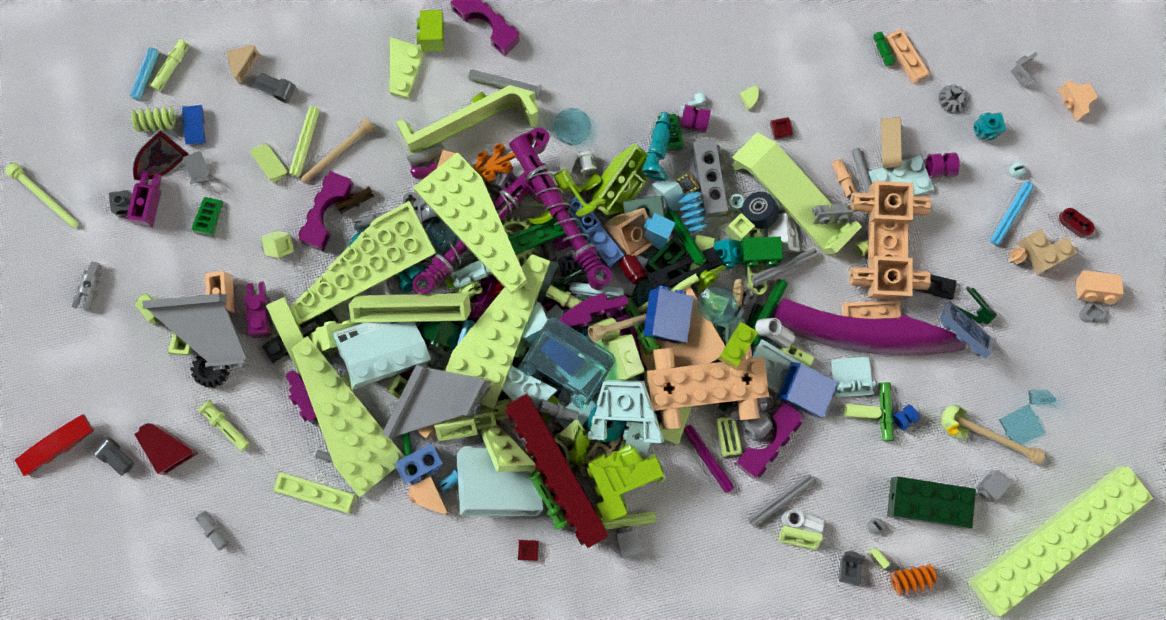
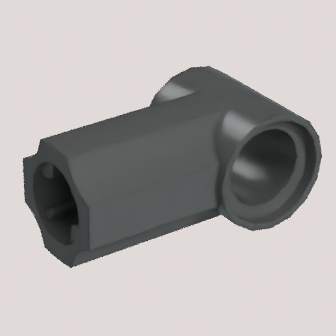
M261 73L256 79L255 87L258 90L273 95L274 98L281 102L288 103L296 85L286 79L281 78L279 80Z
M108 436L92 451L98 459L108 463L121 476L133 468L134 462Z

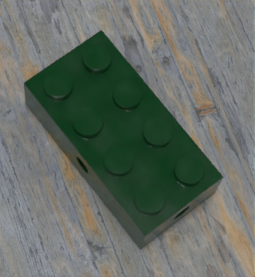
M898 476L891 477L887 517L972 529L976 489Z

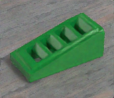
M676 113L669 114L670 119H673L671 126H674V129H669L670 133L675 132L676 134L671 135L669 140L677 139V141L669 142L666 152L681 150L684 146Z
M204 197L191 230L197 234L213 237L223 201ZM207 204H216V207H208ZM205 211H213V214L205 213ZM204 217L211 218L210 221L203 220ZM207 224L208 227H201V225Z

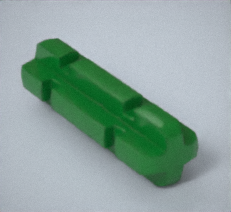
M883 32L875 33L873 39L875 43L877 42L876 46L881 57H884L883 62L885 66H891L895 63L893 55H890L892 52L887 41H884Z

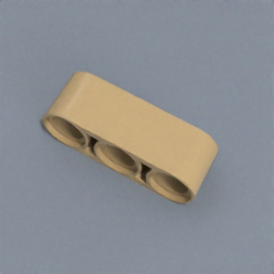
M901 117L881 118L883 168L902 167Z

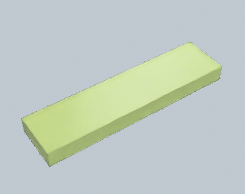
M282 472L279 473L273 490L350 514L356 496L352 493Z

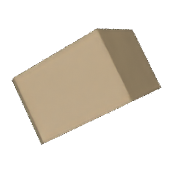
M253 45L226 52L232 75L239 84L243 82L259 56L258 50Z

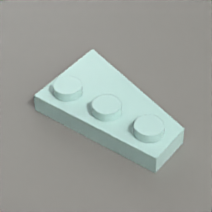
M513 366L509 370L502 389L512 400L528 392L537 410L542 399L547 401L558 391Z

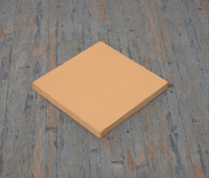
M689 286L682 290L686 291V295L693 296L687 343L676 344L655 339L657 344L661 345L662 348L660 349L673 348L675 367L713 363L718 360L725 347ZM638 341L641 358L647 369L655 370L654 354L646 356L644 346L641 341ZM667 383V386H664V391L670 388Z

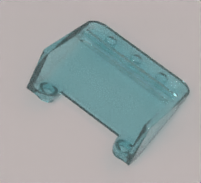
M549 318L522 360L518 370L527 376H531L538 369L574 392L573 405L585 411L616 360L611 352L557 318Z

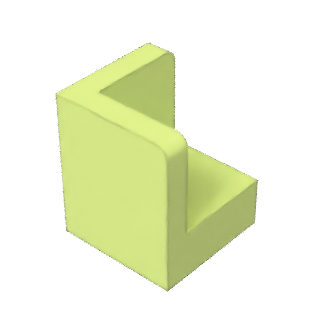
M741 213L728 225L725 232L732 239L741 241L755 225Z
M275 231L261 237L264 252L267 256L280 258L294 252L289 233Z

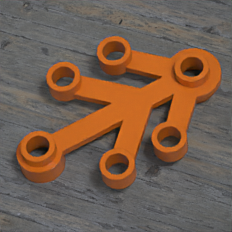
M503 143L494 146L495 153L490 159L486 151L477 154L478 161L472 168L487 182L495 179L496 175L494 172L509 173L513 170L510 160L516 158L513 152L500 158L506 152Z

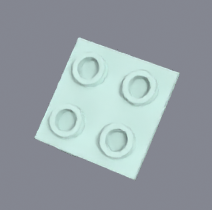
M869 356L831 359L833 380L838 382L835 398L874 395L873 388L876 387V383L871 377Z

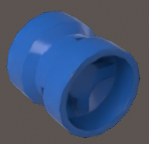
M910 404L905 406L902 412H897L893 415L896 425L903 431L910 428L912 423L915 424L921 420L916 409Z

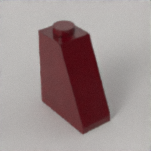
M153 423L142 425L139 431L134 434L159 475L167 474L198 454L197 450Z

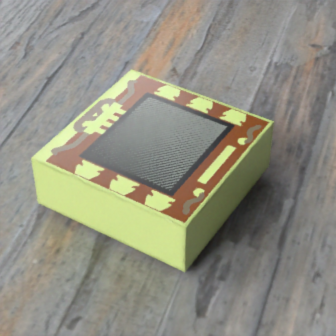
M689 172L675 180L679 183L683 194L695 192L699 189V186Z
M872 548L867 552L879 569H885L890 565L879 549Z

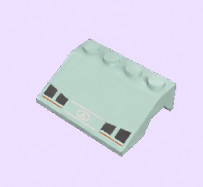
M366 322L333 333L340 356L345 361L349 372L352 389L412 370L416 364L427 365L431 360L425 342L414 322Z

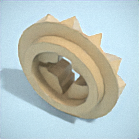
M741 279L734 281L732 308L735 310L742 306L744 283H741Z

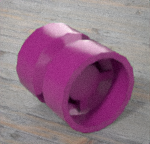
M685 104L680 128L688 130L695 128L697 132L706 133L711 110L705 108L697 110L695 106Z
M940 153L927 155L926 170L929 178H939L942 175L944 177H956L958 175L960 161L957 153H944L943 156Z

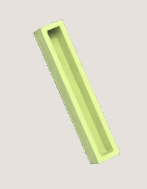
M469 293L355 296L348 304L351 323L466 321L471 312Z

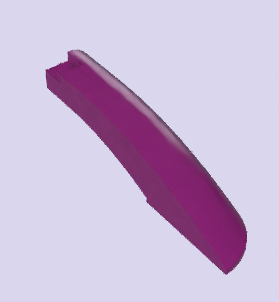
M783 298L777 305L773 318H777L781 322V325L792 331L795 336L827 346L862 353L901 356L930 355L964 350L967 344L962 343L956 337V334L951 331L905 315L893 319L848 317L820 311Z

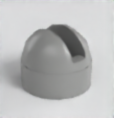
M875 518L868 522L867 527L870 533L881 534L884 531L885 525L882 520ZM874 522H876L879 525V527L881 528L880 531L873 524Z

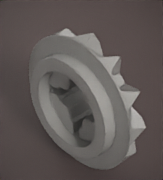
M955 84L946 85L938 96L941 107L951 113L962 111L967 106L969 99L966 94L967 91H964L962 86H956ZM952 95L959 96L956 101L949 100Z

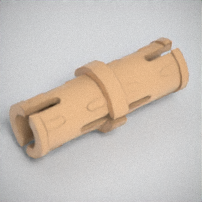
M843 159L831 163L838 177L837 181L841 184L846 198L850 197L853 192H857L851 180V173H848Z

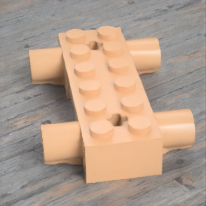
M875 181L869 186V193L853 192L850 199V209L869 212L868 268L851 267L849 272L850 286L868 287V298L906 300L912 297V289L928 290L931 284L930 272L913 270V258H908V224L913 221V215L929 214L931 209L930 197L913 196V183Z
M751 345L736 369L723 362L675 367L673 348L653 350L655 370L644 371L643 373L645 386L654 411L660 410L663 430L682 427L680 407L738 401L740 420L760 418L757 398L769 397L765 359L764 357L752 358ZM742 377H747V382H742ZM666 383L671 387L669 393L664 391V386H667Z

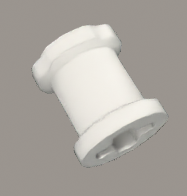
M585 151L578 154L577 157L582 167L580 170L581 174H592L597 171V167L594 166L593 151Z

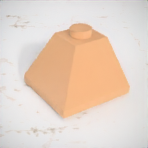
M645 208L618 215L603 224L605 231L622 251L624 257L626 255L637 256L653 245L644 236L646 229L643 227L648 219Z

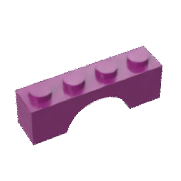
M452 0L450 2L452 11L463 21L480 19L491 26L493 29L490 37L491 45L504 57L520 42L519 31L514 26H509L503 16L495 14L488 3H483L481 0Z
M332 171L329 172L328 176L324 177L321 192L316 194L314 199L315 205L313 209L308 211L307 222L305 226L301 227L298 234L299 240L303 244L324 252L331 236L324 226V214L332 204L348 198L354 186L350 178Z
M783 402L771 416V422L774 427V436L771 443L763 449L746 448L734 463L751 478L761 477L767 469L765 465L768 461L773 462L778 456V448L780 446L784 447L791 439L789 434L792 430L796 432L802 425L800 420L803 416L786 402Z

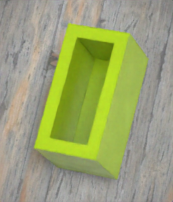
M421 10L420 18H417V30H420V33L416 35L417 44H421L422 52L444 51V20L442 10Z
M740 322L718 357V360L736 369L758 332Z

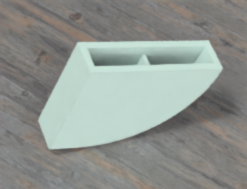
M465 446L460 449L457 454L460 516H538L543 511L542 498L530 480L529 476L531 474L528 471L497 472L487 449L474 448V446Z

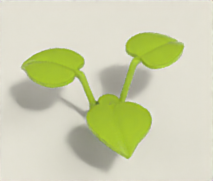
M563 169L553 175L558 184L556 187L562 189L563 192L572 190V193L575 194L583 207L575 213L577 216L589 214L606 203L605 199L600 198L586 204L578 194L593 188L602 181L596 172L579 187L574 183L567 169ZM547 210L534 218L527 219L533 224H542L553 217Z

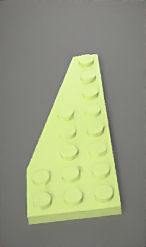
M458 152L413 187L414 191L511 295L527 283L482 177Z
M408 201L374 219L351 246H348L328 267L325 273L294 302L290 308L298 324L305 323L437 254L412 203Z
M532 254L521 267L527 283L513 295L504 288L451 354L445 371L492 380L489 385L490 390L488 394L483 397L480 403L492 409H495L522 335L551 262L549 260Z
M307 336L291 348L334 467L356 494L361 497L396 468L394 464L404 458V455L390 438L382 434L384 430Z

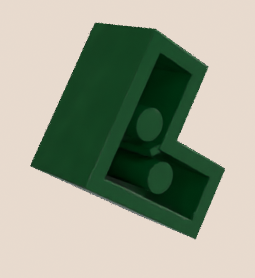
M673 236L648 262L646 269L653 273L679 262L685 256L687 250ZM679 268L668 273V276L671 280L686 272Z
M449 321L416 322V327L425 344L437 348L443 346L444 351L452 354L457 346L462 327Z

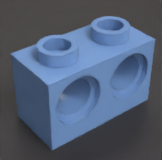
M430 443L400 459L394 465L404 484L411 483V485L420 482L422 480L421 476L426 473L431 476L440 471L438 467L443 463L434 446ZM425 456H429L432 459L433 463L431 466L424 464L423 458ZM406 466H413L415 468V475H408L406 473Z

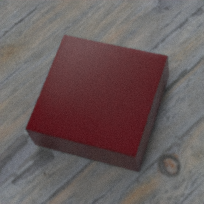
M789 117L771 120L770 125L774 140L793 136Z
M519 540L518 560L538 561L539 541Z

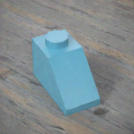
M654 213L652 219L648 217L643 227L646 229L644 236L658 250H661L665 246L675 222Z

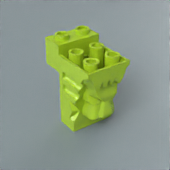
M628 444L619 451H614L607 456L602 454L590 459L587 471L590 478H594L596 481L595 490L599 498L595 510L599 519L603 518L604 522L607 523L626 515L628 506L623 493L664 476V470L656 452L643 457L635 446Z

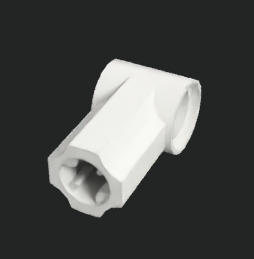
M777 318L759 319L755 327L760 336H767L784 348H788L794 342V333L781 325Z
M787 510L782 515V521L785 526L819 534L823 531L824 520L802 513L799 510ZM792 513L797 517V521L794 524L789 520V516Z

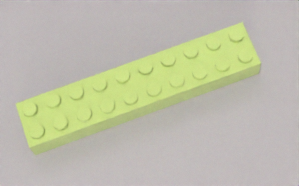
M1129 466L1116 467L971 578L968 584L992 615L1001 617L1152 500L1153 497Z

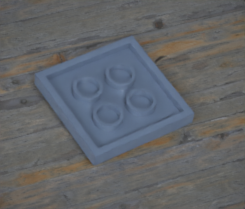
M949 300L944 305L940 320H942L941 324L948 330L952 329L962 343L967 342L977 356H983L986 359L991 354L993 338Z

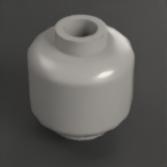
M759 411L760 418L744 421V432L749 438L761 440L772 430V418L765 411Z

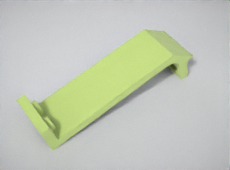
M509 85L415 133L410 123L406 124L403 119L396 123L411 154L422 151V148H431L510 107H517L522 110L532 128L538 125V118L540 116L535 92Z
M757 132L732 157L735 162L731 166L735 171L742 168L748 170L825 255L837 253L862 227L857 221L843 224H813L816 215L812 214V208L816 205H829L830 211H832V204L782 148L764 135Z

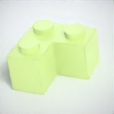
M351 320L343 321L342 324H336V321L326 322L324 326L316 328V331L309 334V337L323 356H331L339 351L333 333L362 323H351Z

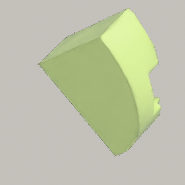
M757 85L740 92V97L747 110H750L758 99L759 91Z

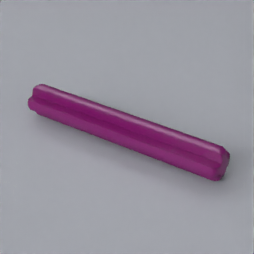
M691 424L686 426L683 430L684 434L725 493L732 491L734 485Z

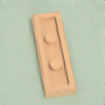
M902 28L885 37L889 47L912 84L929 76V71Z
M900 300L842 304L843 316L893 319L902 315Z

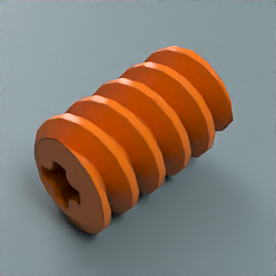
M927 564L925 567L920 565L918 569L911 567L910 570L908 568L903 569V571L896 570L895 574L890 572L891 583L898 596H902V590L905 591L906 595H909L910 588H912L914 593H917V587H920L921 591L924 592L925 585L928 586L929 590H933V583H936L937 580L936 573L931 564Z

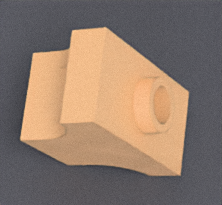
M1071 80L1058 89L1065 106L1070 110L1076 121L1086 116L1090 112L1089 105L1098 99L1089 82L1084 85H1077Z

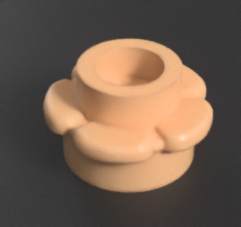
M1014 248L1009 253L1010 262L1015 264L1023 262L1028 256L1025 252L1026 249Z

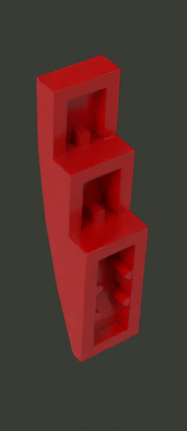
M82 414L30 447L17 457L15 462L23 476L31 475L42 465L49 464L61 453L68 452L94 430L85 414Z

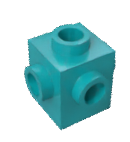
M1002 112L981 114L973 126L978 140L986 139V141L996 139L997 136H1000L1007 130Z
M725 239L714 242V249L722 262L721 265L726 266L725 269L735 268V265L742 263L741 241Z

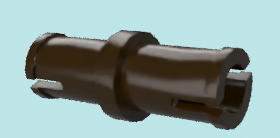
M368 186L356 194H350V197L335 205L342 215L354 207H360L361 203L375 196Z

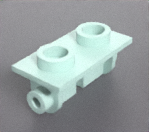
M479 260L454 271L451 277L454 281V287L462 289L465 285L485 277L488 278L492 273Z

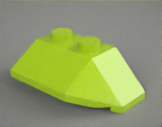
M635 143L612 160L601 176L602 181L593 187L592 201L600 198L606 201L605 204L597 208L604 215L625 212L623 202L634 200L647 182V177L642 173V168L648 154Z

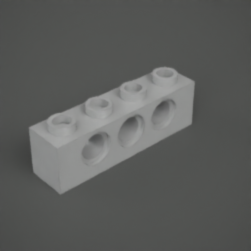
M716 139L693 142L691 149L697 184L699 186L698 190L701 192L700 200L703 201L701 207H704V211L702 213L706 218L726 216L730 209V201L725 196L727 184L722 179L724 167L723 163L719 162V156H721L720 146L716 144ZM709 158L713 163L707 164L704 162V159ZM707 176H713L716 181L710 182ZM710 194H717L719 199L713 200Z

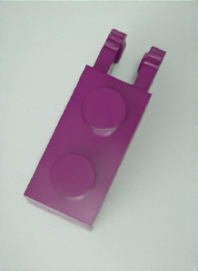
M143 172L140 183L134 185L126 217L134 225L153 227L161 196V191L159 190L160 174H154L151 185H148L149 172Z
M264 281L259 282V295H254L252 283L247 284V296H245L247 334L252 338L273 336L271 315L266 307L267 304H270V300L266 296Z
M288 371L286 378L291 386L288 389L291 393L289 398L295 406L298 404L301 409L299 414L302 419L313 424L318 420L303 379L296 371Z

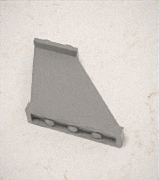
M227 294L142 301L143 309L149 310L208 362L205 363V367L213 366V370L225 369V365L232 364V368H242L244 363H251V359L247 358L224 303L227 302Z
M416 364L382 434L387 438H392L463 415L474 416L479 412L481 408L480 403L483 397L488 394L490 390L489 385L492 380L432 369L426 364Z

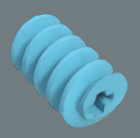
M701 192L679 195L683 197V199L678 201L679 204L685 205L680 211L686 212L681 217L688 220L683 223L685 226H689L688 232L692 233L703 230L707 226V222L701 221L706 218L704 214H700L704 211V207H699L703 201L697 199L701 196Z

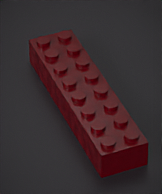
M528 392L507 403L505 413L510 422L512 420L515 421L517 425L515 427L516 433L520 439L524 438L526 440L525 448L530 457L535 456L537 460L535 466L540 474L544 473L546 475L545 483L550 492L555 491L557 494L555 500L561 510L565 508L567 512L565 518L570 527L575 526L577 529L575 533L580 544H585L588 549L608 537L605 526L601 519H599L593 505Z

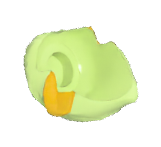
M950 405L944 410L941 425L946 433L954 439L967 440L969 429L955 421L956 417L969 420L965 416L967 410L959 407V405Z

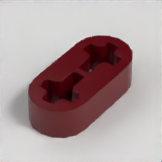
M1067 208L1059 214L1060 223L1078 237L1085 238L1094 232V224L1076 209ZM1067 214H1070V215H1071V217H1070L1071 220H1067V219H1066V218H1067ZM1083 225L1086 226L1085 232L1082 231Z

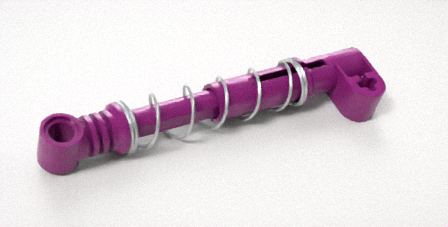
M536 128L514 138L509 143V146L524 169L526 180L533 184L537 191L536 195L540 196L546 206L545 211L548 210L553 218H557L558 222L554 226L561 225L567 235L563 241L569 239L576 250L572 256L576 262L582 265L581 267L584 269V272L587 273L588 283L591 288L603 290L611 279V271L599 260L595 245L592 243L587 244L590 238L589 235L580 233L578 229L580 220L571 218L569 214L571 205L565 202L561 195L562 189L556 187L552 180L553 174L548 173V166L542 163L538 157V154L544 152L550 137L549 133L543 128ZM573 220H578V226H576ZM582 235H586L588 237L587 241H585ZM596 275L602 276L604 281L598 280Z
M525 171L508 188L501 190L500 196L493 202L496 211L506 203L499 212L497 211L501 221L506 216H511L512 210H517L521 206V201L528 194L538 203L544 204L540 196L536 195L537 191L534 190L533 184L526 180ZM519 189L520 191L514 197H512V195ZM461 240L456 244L449 241L452 248L445 255L436 254L433 257L432 266L429 265V269L426 268L425 272L415 277L412 286L415 294H429L436 286V283L440 282L439 279H443L442 276L445 277L454 272L453 266H461L460 256L464 252L472 254V252L466 251L468 247ZM457 259H459V265L453 264ZM425 281L428 287L425 290H421L417 287V283Z

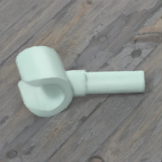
M703 92L695 94V101L687 105L703 106L706 102L705 94Z

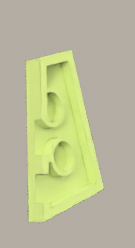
M390 37V94L408 100L425 52H422L419 45Z
M490 426L480 430V434L497 472L535 470V463L501 426Z

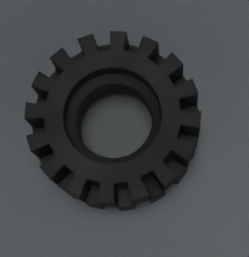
M573 254L558 259L562 277L583 269L582 265L574 260Z
M197 355L195 357L197 360L192 362L194 366L190 369L193 371L191 376L195 378V382L207 388H216L217 385H223V381L226 382V376L230 374L228 372V369H230L229 365H225V369L217 370L214 376L206 377L203 370L205 363L208 362L201 356Z

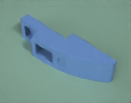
M577 197L568 201L567 203L571 205L569 212L571 218L580 220L578 229L581 234L589 235L588 244L592 243L595 245L597 256L603 260L608 268L621 261L624 254L604 230L595 214L591 212L584 216H577L575 213L583 207ZM573 220L576 226H578V220ZM582 235L584 239L587 241L588 237L586 235Z

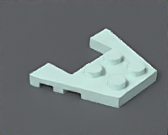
M603 381L597 401L598 406L591 422V430L588 433V439H607V420L643 421L644 442H664L644 381Z

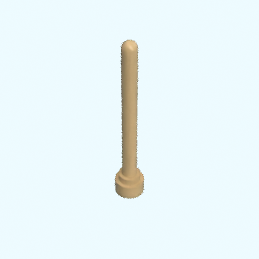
M367 118L363 119L358 126V130L302 176V182L307 183L363 134L372 133L375 127Z
M646 314L607 326L599 324L589 326V337L593 342L602 340L608 333L644 323L646 321Z
M956 417L955 419L959 425L1026 455L1032 463L1039 465L1044 459V450L1037 447L1028 448L962 417Z

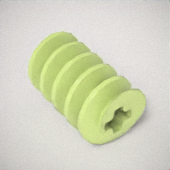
M169 106V112H167L165 107L161 108V112H159L157 107H154L153 113L150 108L146 109V113H144L142 108L138 110V114L134 109L132 111V124L137 132H143V130L150 132V130L157 131L158 129L162 131L165 129L172 130L176 123L175 112L172 106Z

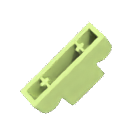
M604 318L589 324L587 327L589 328V326L596 324L607 326L617 322L614 318ZM620 330L606 334L602 340L593 342L605 380L637 381L635 376L644 372L632 335L620 336Z

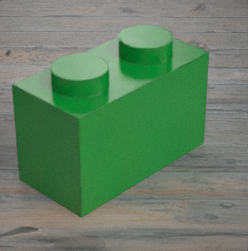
M781 236L743 238L741 240L742 265H747V267H757L759 264L777 266L783 259Z

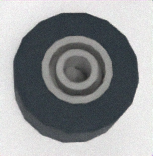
M766 192L751 194L745 199L742 206L743 215L757 229L770 227L778 218L777 204L774 198Z

